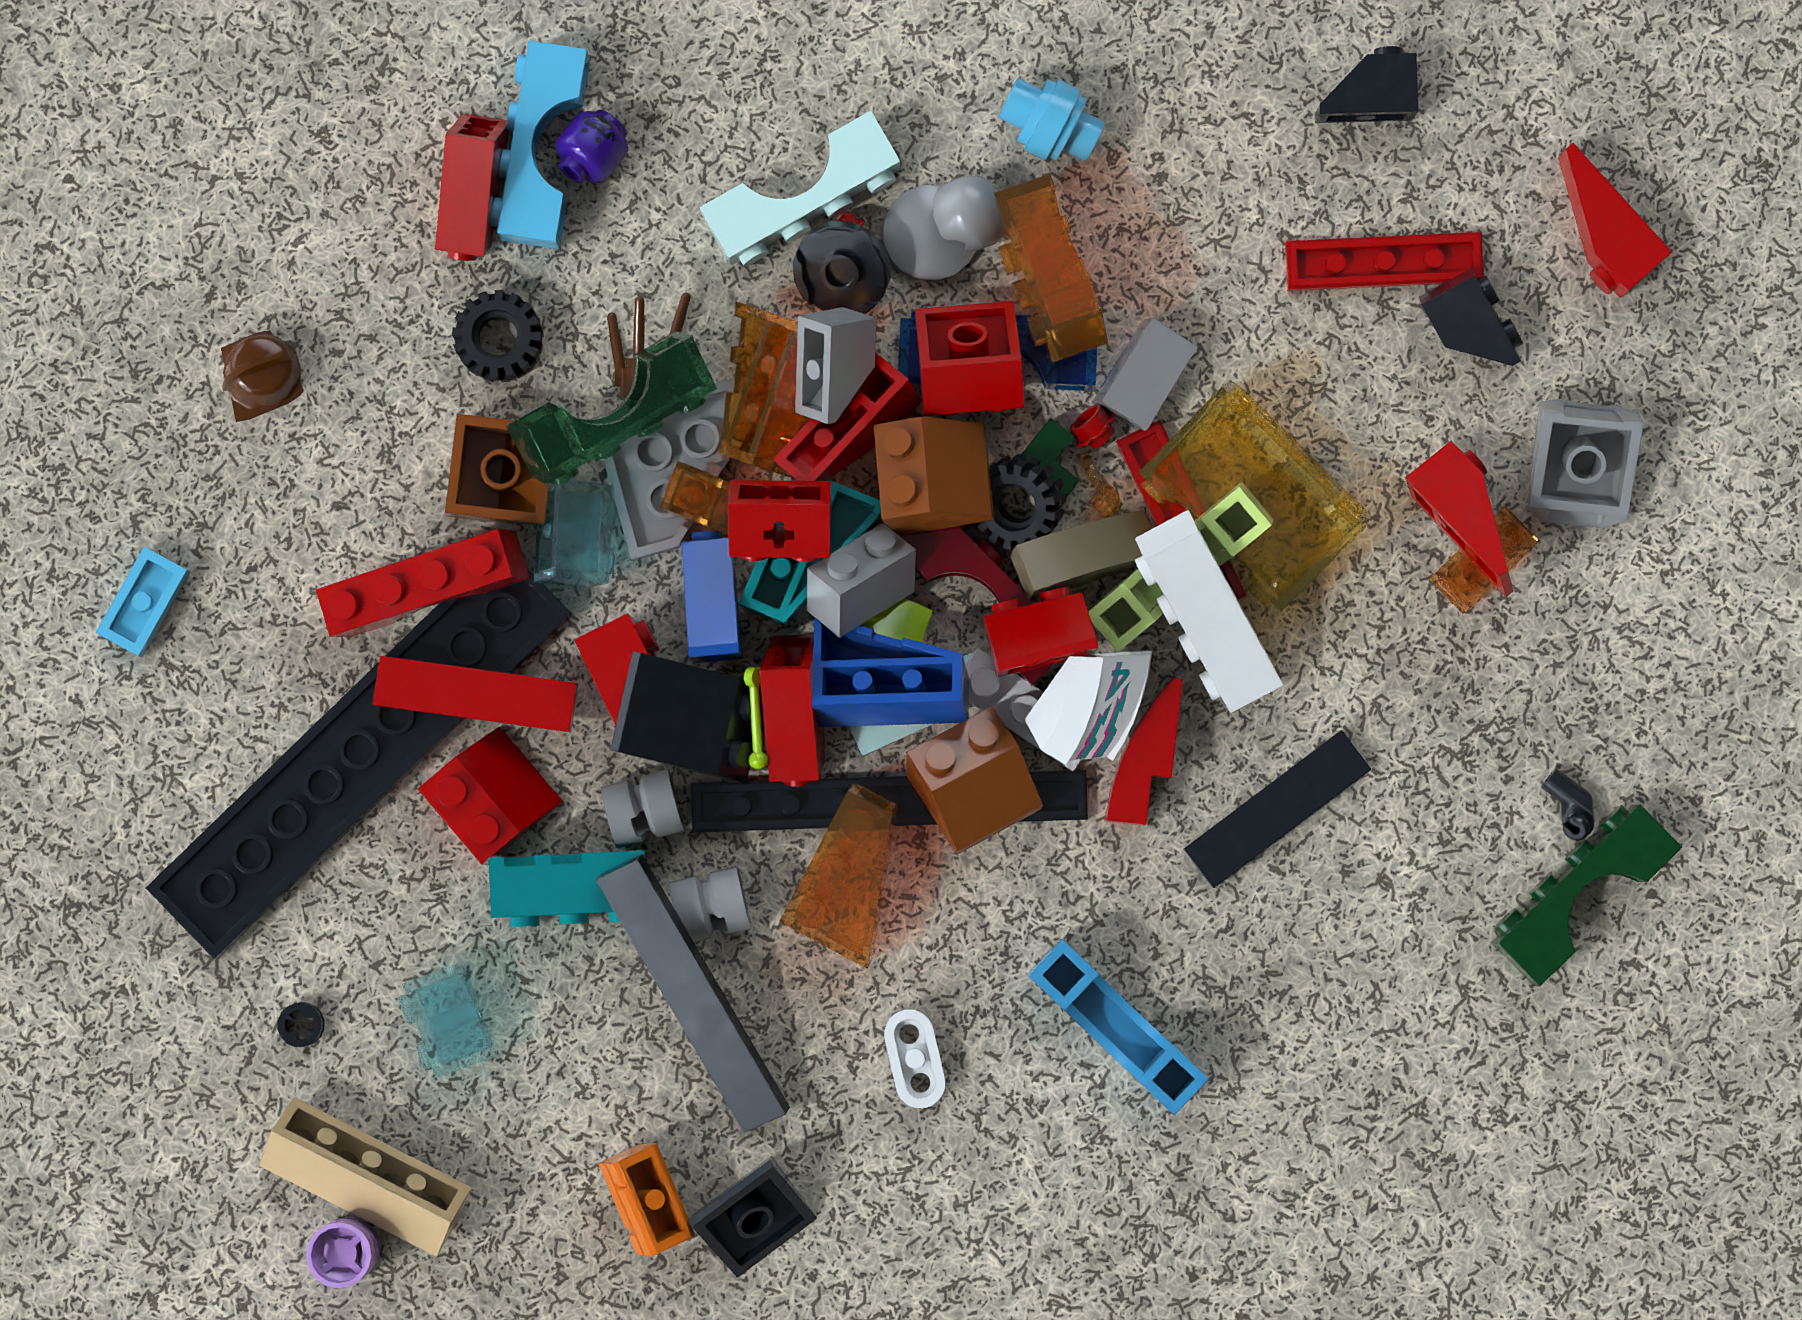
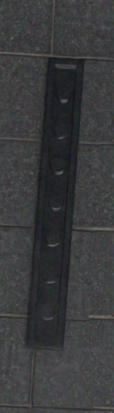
M1086 770L1029 772L1043 808L1019 822L1088 820ZM907 776L819 779V781H812L808 785L799 787L787 786L784 782L770 781L691 783L692 833L937 825Z

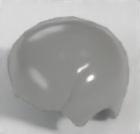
M962 176L939 186L933 198V217L941 236L945 240L963 242L966 244L964 246L966 251L979 250L994 245L1000 240L1007 226V206L1004 196L988 179L980 176Z

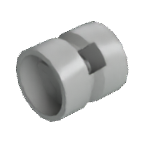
M669 769L642 776L639 785L636 786L626 780L601 787L605 813L617 849L644 842L647 833L650 832L660 838L685 831L681 809L677 807L674 796L677 794Z
M737 866L710 872L708 880L704 882L696 876L669 882L672 905L694 943L711 939L713 931L717 929L724 935L752 929Z

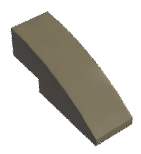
M1144 510L1124 513L1070 527L1016 545L1010 557L1027 599L1030 601L1039 598V594L1046 591L1069 586L1070 589H1074L1137 566L1135 559L1141 557L1142 553L1135 538L1152 528Z

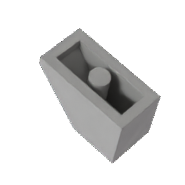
M844 307L798 316L795 413L826 424L836 423L875 367L876 317Z

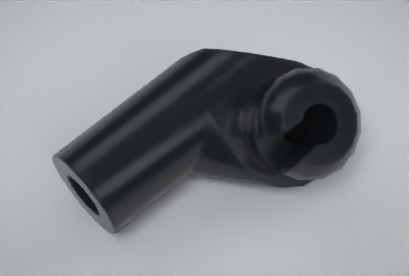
M1554 768L1541 788L1561 802L1564 834L1571 840H1583L1594 829L1593 798L1586 789L1557 768Z

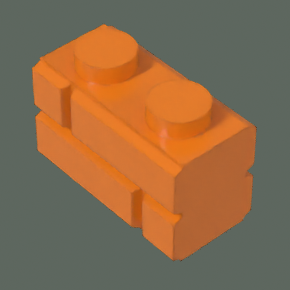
M657 1143L638 1144L598 1163L626 1229L631 1230L629 1238L638 1256L652 1257L696 1235L688 1222L689 1218Z

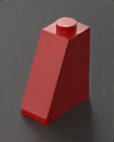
M462 114L445 134L435 250L447 251L448 256L452 259L474 261L478 256L484 257L491 247L494 227L491 226V215L495 197L499 198L501 179L499 178L500 159L503 149L507 148L509 135L507 120Z
M814 634L773 636L759 670L769 781L784 782L785 785L792 787L805 786L812 781H819L825 763L824 727H820L812 707Z

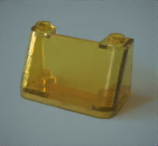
M1232 380L1225 383L1139 471L1145 478L1142 483L1143 488L1157 502L1164 504L1167 499L1174 504L1179 502L1186 510H1189L1195 519L1212 507L1240 482H1243L1274 520L1272 526L1234 557L1249 571L1248 576L1253 582L1248 587L1251 594L1265 607L1270 608L1274 604L1281 612L1366 528L1371 518L1366 509L1244 389Z

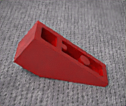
M1572 143L1562 152L1558 159L1586 260L1593 268L1590 276L1604 293L1609 295L1614 291L1621 298L1668 257L1672 251L1581 150Z
M875 352V367L836 423L826 424L811 418L773 458V461L795 481H827L875 447V424L906 419L919 406L922 400L909 379Z
M1450 441L1405 477L1410 494L1423 511L1500 592L1507 597L1514 590L1484 479L1487 469L1471 450L1463 453Z

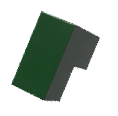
M1050 418L1022 454H1026L1025 461H1029L1033 456L1042 459L1039 467L1043 470L1048 465L1055 469L1050 477L1053 481L1061 478L1064 486L1059 490V494H1066L1067 498L1078 484L1079 479L1056 461L1073 441L1074 436Z

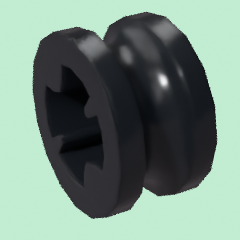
M299 1002L287 1006L281 1012L278 1018L277 1029L280 1037L286 1044L293 1047H305L314 1044L322 1036L325 1020L322 1012L316 1006L306 1002ZM298 1010H302L304 1018H313L314 1029L306 1031L310 1036L305 1039H300L297 1031L290 1032L288 1028V1021L296 1019L292 1014Z

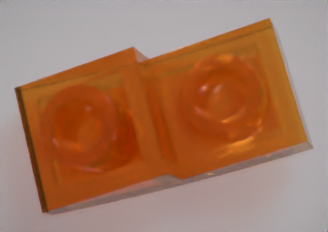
M677 461L671 479L667 484L660 508L689 522L717 531L728 538L730 482Z
M1504 506L1494 516L1508 571H1510L1540 540ZM1461 549L1429 578L1462 614L1468 611L1494 585Z

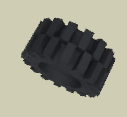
M495 290V294H488L486 291L479 293V298L475 301L469 299L464 303L466 306L462 313L458 311L455 317L457 321L456 328L452 327L455 351L470 372L482 377L486 381L493 382V380H497L503 383L510 382V379L514 377L519 379L526 375L524 372L528 368L535 366L539 353H542V337H544L540 320L527 301L524 302L520 296L511 293V295L505 294L503 290ZM494 319L508 320L517 330L515 346L503 355L489 354L480 344L482 328L486 323Z
M1017 454L1012 459H1010V456H1006L989 468L994 520L980 522L976 527L980 533H983L988 528L992 532L988 541L994 545L1000 539L1004 540V549L1011 550L1016 544L1019 545L1048 535L1063 518L1065 510L1061 509V507L1066 503V494H1059V490L1064 484L1061 478L1053 481L1050 475L1055 469L1048 465L1043 470L1039 467L1042 459L1035 456L1029 461H1025L1026 454ZM1011 485L1022 486L1032 495L1035 501V510L1031 517L1019 519L1006 511L1001 499L1005 487Z

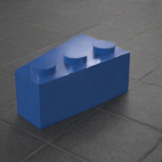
M814 617L812 707L820 727L961 723L969 719V675L963 654L904 637L902 640L875 633L874 629L861 625L839 638Z

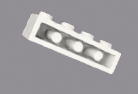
M1189 510L1136 537L1135 540L1142 556L1135 559V563L1148 586L1157 582L1164 595L1156 598L1169 624L1172 625L1179 621L1185 633L1178 636V639L1191 663L1200 659L1207 670L1199 674L1211 699L1214 701L1222 697L1228 710L1232 713L1283 686L1271 659Z

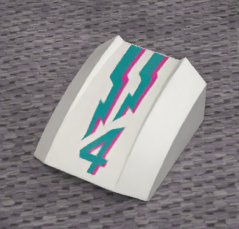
M1152 651L1069 656L1025 718L1041 751L1065 765L1071 760L1103 757L1113 761L1124 744L1137 715L1150 672Z

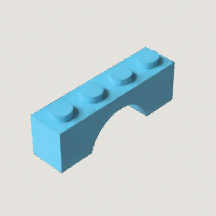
M528 40L526 55H518L515 68V83L521 84L519 101H511L507 117V131H513L511 150L503 149L499 166V178L506 179L503 198L495 197L491 215V226L498 227L497 234L502 241L560 250L567 200L562 192L549 185L540 175L536 162V151L542 132L554 118L566 111L583 107L591 60L587 49Z

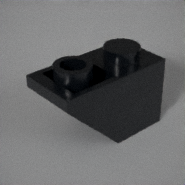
M1470 268L1419 296L1421 305L1445 348L1510 366L1521 362L1516 348L1524 343L1511 319L1509 318L1501 322L1495 312L1493 305L1500 302V299L1487 275L1478 280L1473 269Z

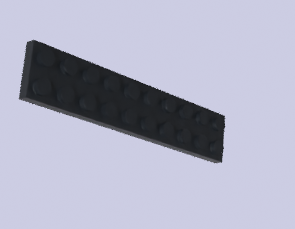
M527 567L529 579L487 593L439 603L385 656L512 674L572 613ZM378 662L171 862L146 889L213 959H218L465 718L373 705Z

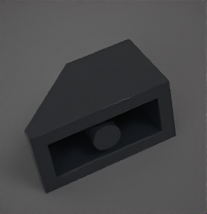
M1397 46L1374 49V54H1367L1319 104L1315 112V123L1413 121L1418 113L1417 54L1403 53V48Z

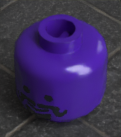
M603 110L578 113L555 143L557 155L561 159L559 168L569 179L576 183H582L584 180L591 183H603L628 152V144L625 139L627 131L625 127L613 115Z

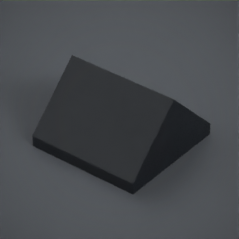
M770 1156L692 1214L688 1222L738 1278L816 1220L817 1217L775 1159Z

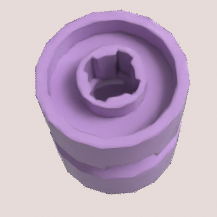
M354 1217L336 1219L316 1231L310 1239L306 1252L308 1268L314 1278L325 1286L334 1288L351 1286L370 1274L377 1265L381 1252L379 1237L373 1227L362 1219Z

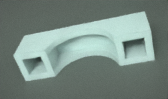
M872 111L828 134L830 146L828 165L821 179L807 192L793 198L773 199L754 192L742 183L700 207L704 220L730 265L741 261L743 266L757 262L769 253L766 246L781 237H784L786 242H791L812 228L809 221L825 212L829 218L838 216L854 205L851 199L853 196L866 189H869L871 194L878 193L897 180L894 173L900 170V160Z

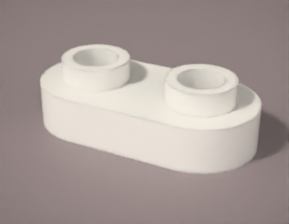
M914 1009L900 1010L890 1017L884 1031L896 1090L901 1100L907 1105L914 1108H927L938 1102L945 1090V1077L934 1029L929 1018L922 1012ZM912 1024L917 1027L919 1037L914 1043L908 1044L901 1040L899 1032L904 1025ZM917 1073H924L930 1079V1086L924 1092H917L911 1087V1078Z

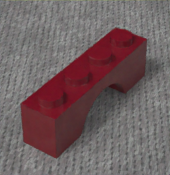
M969 524L900 536L916 549L915 571L926 583L947 576H962L984 585L995 596L998 603L1020 599L1022 607L1035 604L1033 602L1035 599L1028 601L1019 577L1017 576L1014 580H1011L999 567L1004 562L1003 558L986 541L983 540L977 545L964 532L969 527ZM1054 664L1017 674L1032 686Z

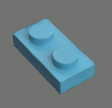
M144 546L95 633L143 658L191 571Z

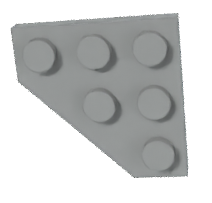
M734 378L592 418L632 561L681 547V542H684L746 433L748 425Z

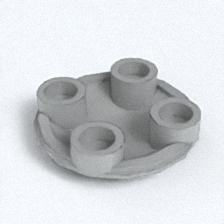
M922 185L907 190L892 203L884 219L883 243L893 263L902 272L918 280H928L930 282H940L956 275L970 263L976 249L966 251L964 249L966 244L963 242L945 240L941 236L933 217V198L939 185Z

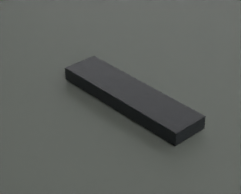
M1340 730L1183 848V850L1211 887L1215 888L1368 773L1371 768L1344 732Z

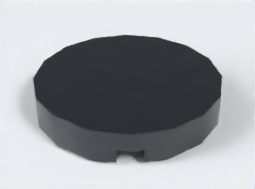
M830 221L815 227L800 243L793 260V277L802 298L809 305L812 306L814 304L817 308L824 311L844 307L865 314L870 312L885 295L891 279V262L882 241L869 229L851 221Z

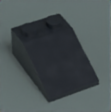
M633 651L610 750L697 773L747 783L751 767L748 760L753 752L749 686L745 684L744 679ZM759 686V692H760V710H761V718H762V717H763L762 693H761V686Z

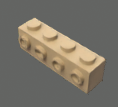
M296 1097L292 1098L271 1130L259 1165L436 1257L454 1229L472 1188Z

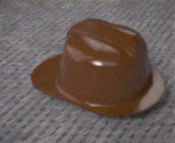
M271 330L252 334L221 348L224 362L222 389L223 391H228L231 395L236 422L250 420L287 405L298 398L304 391L300 384L301 369L297 355L290 345L279 337L274 336Z

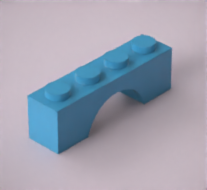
M1060 939L1026 974L1174 1116L1209 1080L1204 1073L1139 1014L1063 939Z

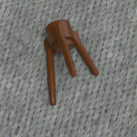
M685 292L681 295L659 370H656V360L644 359V298L642 296L635 298L633 358L627 359L626 367L616 315L613 312L607 315L615 367L614 387H620L621 399L638 400V398H642L643 400L654 401L659 399L660 389H669V372L691 298L689 293Z

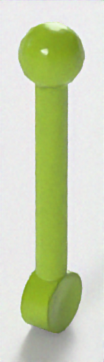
M748 667L744 673V682L749 686L753 746V752L750 754L748 761L753 769L762 770L767 765L768 758L763 752L759 692V686H761L760 667Z

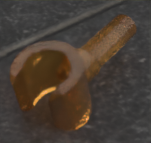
M1084 452L1080 454L1077 458L1092 486L1098 491L1088 501L1089 506L1094 511L1097 510L1100 513L1101 519L1114 516L1121 508L1119 494L1102 478L1089 453Z

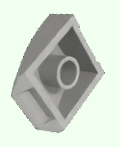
M1558 399L1540 402L1531 465L1528 511L1542 522L1606 528L1626 521L1644 424L1639 413L1616 405H1597L1561 401Z

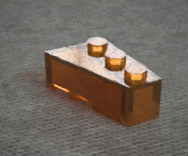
M854 782L847 791L779 921L867 969L873 960L876 935L882 909L884 885L898 805Z

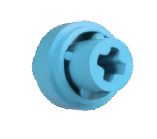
M1017 78L998 115V118L1021 129L1016 141L1024 144L1023 150L1044 161L1047 157L1056 161L1063 150L1086 162L1105 125L1104 121L1083 111L1087 99L1079 95L1080 89L1060 79L1056 83L1047 79L1043 87L1039 89Z

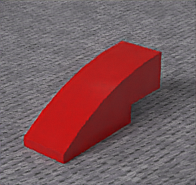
M1172 678L1151 702L1133 730L1116 769L1109 792L1104 821L1140 826L1146 825L1152 777L1172 778L1183 679Z

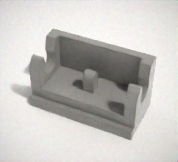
M1155 318L1142 320L1092 403L1100 404L1106 412H1113L1116 418L1133 428L1136 426L1143 431L1147 430L1198 347Z

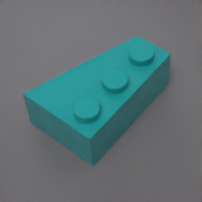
M647 851L488 857L491 918L509 917L510 927L540 926L539 916L559 915V925L589 923V913L609 912V922H620L596 879L601 873L643 854L647 861Z

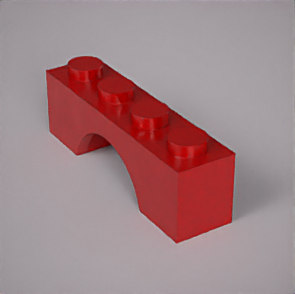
M495 529L318 588L316 593L329 637L348 638L393 624L397 619L420 609L461 597L487 593L529 579L530 576L516 531Z

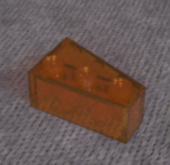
M1051 174L995 192L994 196L1006 244L998 247L1006 275L1015 273L1018 281L1012 282V286L1021 311L1030 308L1033 315L1027 318V323L1035 346L1044 344L1051 362H1055L1108 344L1102 310L1082 257H1078L1068 234L1071 232L1067 217L1066 215L1061 216L1059 213L1055 185Z
M736 301L734 316L741 319L738 346H732L729 362L736 364L734 390L733 392H726L720 453L747 464L790 477L775 464L773 458L811 419L795 413L798 321Z

